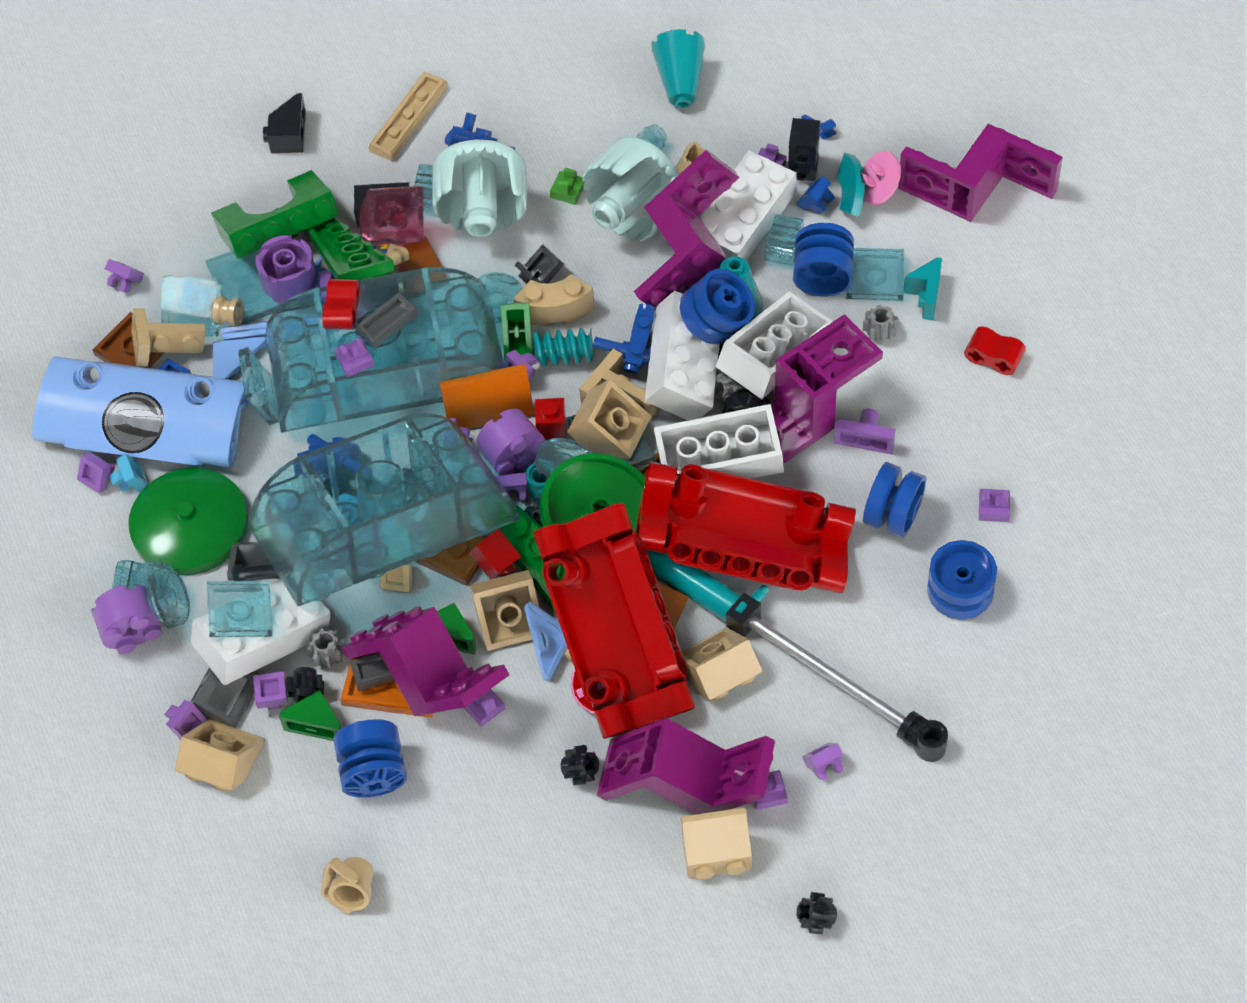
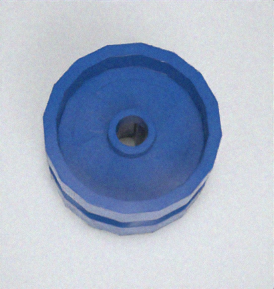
M715 269L708 272L698 283H695L686 290L681 297L679 309L684 324L696 338L706 343L719 344L726 341L737 330H740L749 323L754 316L755 302L748 285L737 274L725 269Z
M885 462L871 487L864 509L863 523L879 529L887 521L888 532L904 538L911 529L919 511L927 477L910 471L902 480L903 473L901 467Z
M965 540L948 542L937 549L931 558L927 593L931 604L938 612L949 618L963 620L976 617L987 610L993 600L997 575V565L992 554L976 542Z

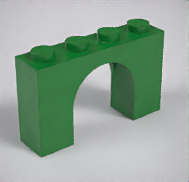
M310 170L287 180L293 199L276 210L262 214H248L235 202L211 212L220 237L235 257L239 259L262 249V245L274 237L283 235L293 236L339 216L331 190Z

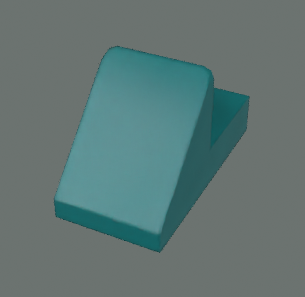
M936 257L907 274L904 278L903 292L905 294L919 295L918 307L923 308L922 319L934 320L942 258Z

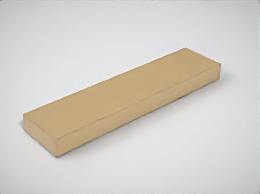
M423 72L368 145L369 152L393 161L448 87L447 81Z

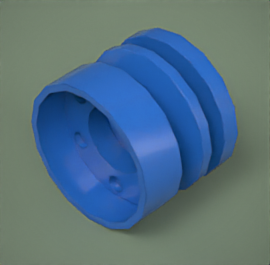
M825 222L814 223L801 228L796 234L793 282L796 287L804 293L822 297L835 296L845 292L851 286L853 278L854 238L852 233L843 226Z
M369 719L349 724L337 731L333 740L337 762L340 763L338 770L342 792L352 797L370 798L385 795L403 786L407 776L403 755L400 754L401 743L398 726L391 721L383 719Z

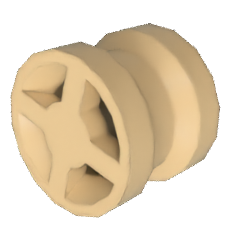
M218 296L212 308L213 322L220 325L227 322L231 326L239 327L244 317L243 300L239 298L228 300L226 297Z

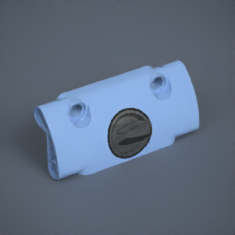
M54 356L46 370L39 390L32 435L36 441L64 444V447L116 455L127 454L130 457L189 465L209 464L232 467L236 458L241 409L246 408L249 404L251 385L249 382L220 379L212 376ZM93 367L96 368L99 373V377L96 382L92 380L90 375ZM203 382H206L210 387V393L207 397L201 393L200 388Z

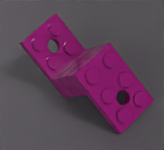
M988 123L956 169L945 162L935 160L921 151H916L906 146L900 155L901 177L898 189L972 222L1002 177L1052 199L1057 193L1063 157L1051 150L1035 145L1027 139H1022Z
M707 149L644 206L675 252L668 261L633 291L639 300L655 308L674 291L684 294L686 290L695 283H698L708 272L719 269L721 263L728 258L698 215L708 209L711 203L722 193L729 190L732 184L740 177L735 170Z
M845 314L776 360L775 400L769 404H771L779 437L783 464L835 429L837 389L883 359V351ZM836 348H844L848 351V353L846 355L839 356L836 355L833 352V350Z
M418 606L407 613L402 610L390 617L388 614L383 615L372 622L374 627L370 630L363 629L350 637L351 642L342 648L347 659L380 652L414 716L466 707L510 675L504 664L493 667L490 664H485L476 670L473 667L467 668L435 607L422 610L421 606Z
M665 718L609 741L596 796L608 801L646 788L695 815L731 810L764 799V794L768 787L767 779L770 765L774 757L775 740L765 735L725 750L672 720Z

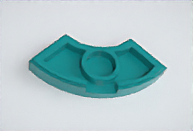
M844 152L836 177L842 189L839 210L859 216L865 193V184L860 175V172H863V168L856 156Z

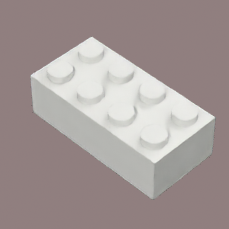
M750 150L747 151L734 169L740 178L732 184L729 190L722 193L711 203V206L704 210L700 216V219L728 258L736 256L746 261L751 257L797 192L796 172Z
M674 291L656 306L645 402L689 421L699 419L713 408L717 367L715 366L718 361L719 344L706 343L696 338L687 329L679 309L683 294Z
M789 291L724 342L715 367L760 399H763L775 389L776 360L833 321Z
M771 404L654 427L660 463L677 467L678 474L681 468L689 464L750 479L784 472L783 456Z
M293 573L193 620L191 644L225 686L309 645L310 635H313V633L317 634L322 628L328 631L331 613L298 573Z

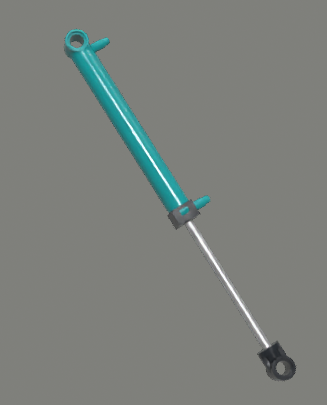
M535 462L526 471L528 492L534 500L537 497H541V492L546 483H538V481H547L554 471V467L547 462ZM646 550L653 572L657 577L726 622L727 628L744 637L753 629L897 725L899 729L896 736L915 748L916 754L922 760L935 762L944 756L947 748L948 731L941 722L927 720L914 710L906 717L761 621V602L769 592V588L766 585H761L751 596L745 592L740 596L700 568L673 562L667 554ZM933 738L936 739L938 743L930 744L927 743L925 739Z

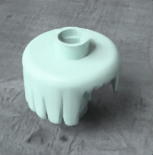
M623 137L611 144L586 168L582 180L585 182L583 185L584 191L589 190L587 194L588 203L592 204L599 199L594 204L592 210L593 218L598 225L604 229H613L618 235L629 231L626 235L627 239L634 240L638 238V241H644L654 236L659 229L649 214L635 219L631 216L632 213L643 203L648 204L680 173L667 155L650 142L637 137Z
M468 140L447 147L436 157L432 168V196L435 215L444 224H448L450 221L451 225L457 229L460 226L461 218L463 229L477 237L487 236L493 230L501 229L503 217L506 227L513 225L516 217L517 220H520L527 210V178L524 159L512 147L491 140Z

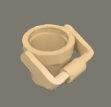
M350 857L344 860V862L338 858L331 860L326 864L321 882L322 896L346 914L367 907L371 898V885L374 873L371 863L359 857Z

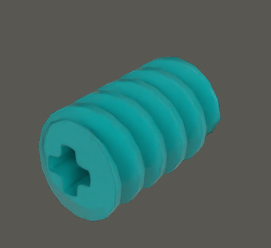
M579 328L577 336L574 335L572 329H568L566 337H563L560 330H556L555 338L551 337L549 331H545L543 339H540L538 333L534 332L535 357L539 359L542 367L547 366L549 358L553 366H558L560 357L565 365H569L571 356H573L576 364H581L583 355L588 363H592L594 353L591 328L589 335H586L583 328Z

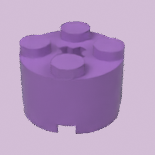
M283 235L274 237L262 245L261 252L256 256V266L263 290L275 302L285 303L286 301L296 300L315 290L316 269L311 248L305 241L301 239L300 241L294 240L292 236Z
M509 409L500 413L502 418L496 422L492 419L488 421L476 439V444L479 447L478 450L500 476L526 473L528 467L533 464L540 453L547 447V441L527 416L519 409Z
M125 585L110 589L95 600L96 607L91 609L103 645L110 649H117L119 654H128L137 645L148 640L157 639L162 634L160 628L161 621L149 589L143 585H135L136 589L129 590L126 589Z

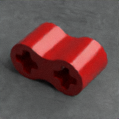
M328 280L326 300L322 312L324 329H355L361 293L359 280Z
M982 326L976 328L964 351V355L974 364L989 366L1003 375H1012L1026 351V346L1017 338L999 335L992 329Z

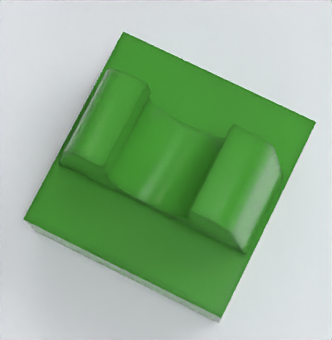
M565 168L564 172L559 171L550 189V198L576 205L584 190L583 185L585 182H583L581 176H577L576 170Z

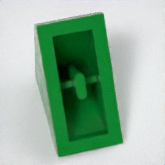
M529 302L500 304L504 361L506 354L513 350H516L520 355L527 353L533 355L532 321Z
M455 603L438 610L437 612L458 651L475 655L477 649L474 635Z
M321 691L284 709L279 715L283 730L334 741L333 737L337 731L342 729L340 722Z

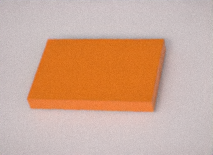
M526 364L439 382L446 418H456L459 427L468 429L484 426L491 419L496 422L502 418L500 413L509 409H519L526 416L535 415Z
M371 654L354 657V658H351V660H354V659H357V658H361V657H364V656H368V655H371ZM351 664L349 665L340 700L343 706L414 716L396 681L358 692ZM433 713L420 715V717L432 718Z

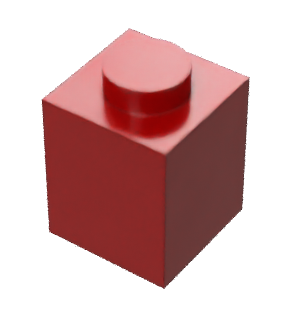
M564 398L535 399L536 428L547 442L567 441Z
M499 528L469 552L489 579H494L499 575L501 577L510 575L517 569L514 563L521 557Z

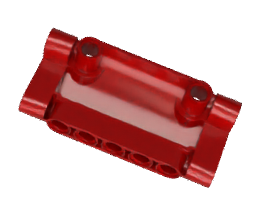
M650 461L645 477L635 533L641 537L646 550L667 554L673 562L797 591L813 587L842 594L848 577V540L854 525L856 509L830 502L824 507L825 499L818 493L811 491H802L706 469L694 464L685 465L678 474L677 467Z
M625 504L611 505L569 523L553 524L534 531L533 536L541 559L544 562L543 578L583 695L591 703L592 708H594V714L603 739L624 734L695 709L696 707L685 679L687 667L644 543L641 537L633 530ZM560 565H563L565 568V576L562 580L557 576V568ZM600 682L606 688L603 698L597 693V686Z

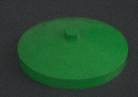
M589 453L572 457L561 463L551 473L543 487L539 503L542 525L546 527L553 524H566L611 505L624 503L635 532L645 476L628 462L611 455Z
M183 468L158 477L140 492L129 514V534L137 553L151 567L174 575L198 574L213 569L230 558L232 544L242 542L248 527V511L239 488L226 476L205 468Z

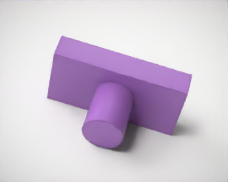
M867 408L862 410L859 422L837 418L834 444L892 455L896 429L877 426L879 413L874 409Z

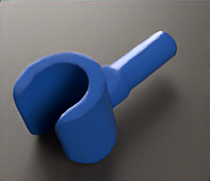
M804 114V115L802 116V118H801V119L815 120V119L809 117V116L806 115V114ZM832 119L823 123L820 122V137L823 140L837 134L833 130L836 127V123Z

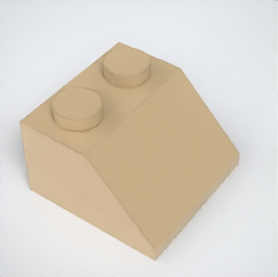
M609 379L588 391L567 433L588 451L628 460L631 458L651 415Z
M528 570L470 585L487 651L532 640L524 606L529 602L538 607L539 604L533 579Z
M727 627L681 651L687 667V678L698 694L709 701L725 697L728 694V690L737 685L742 686L752 682L755 679L754 676L763 672L749 639Z
M209 719L181 737L175 771L185 774L186 778L190 780L205 781L213 784L218 790L232 791L245 782L264 745L265 738Z
M746 808L681 817L682 844L688 879L706 880L716 874L723 873L739 875L746 872V870L752 869V853Z

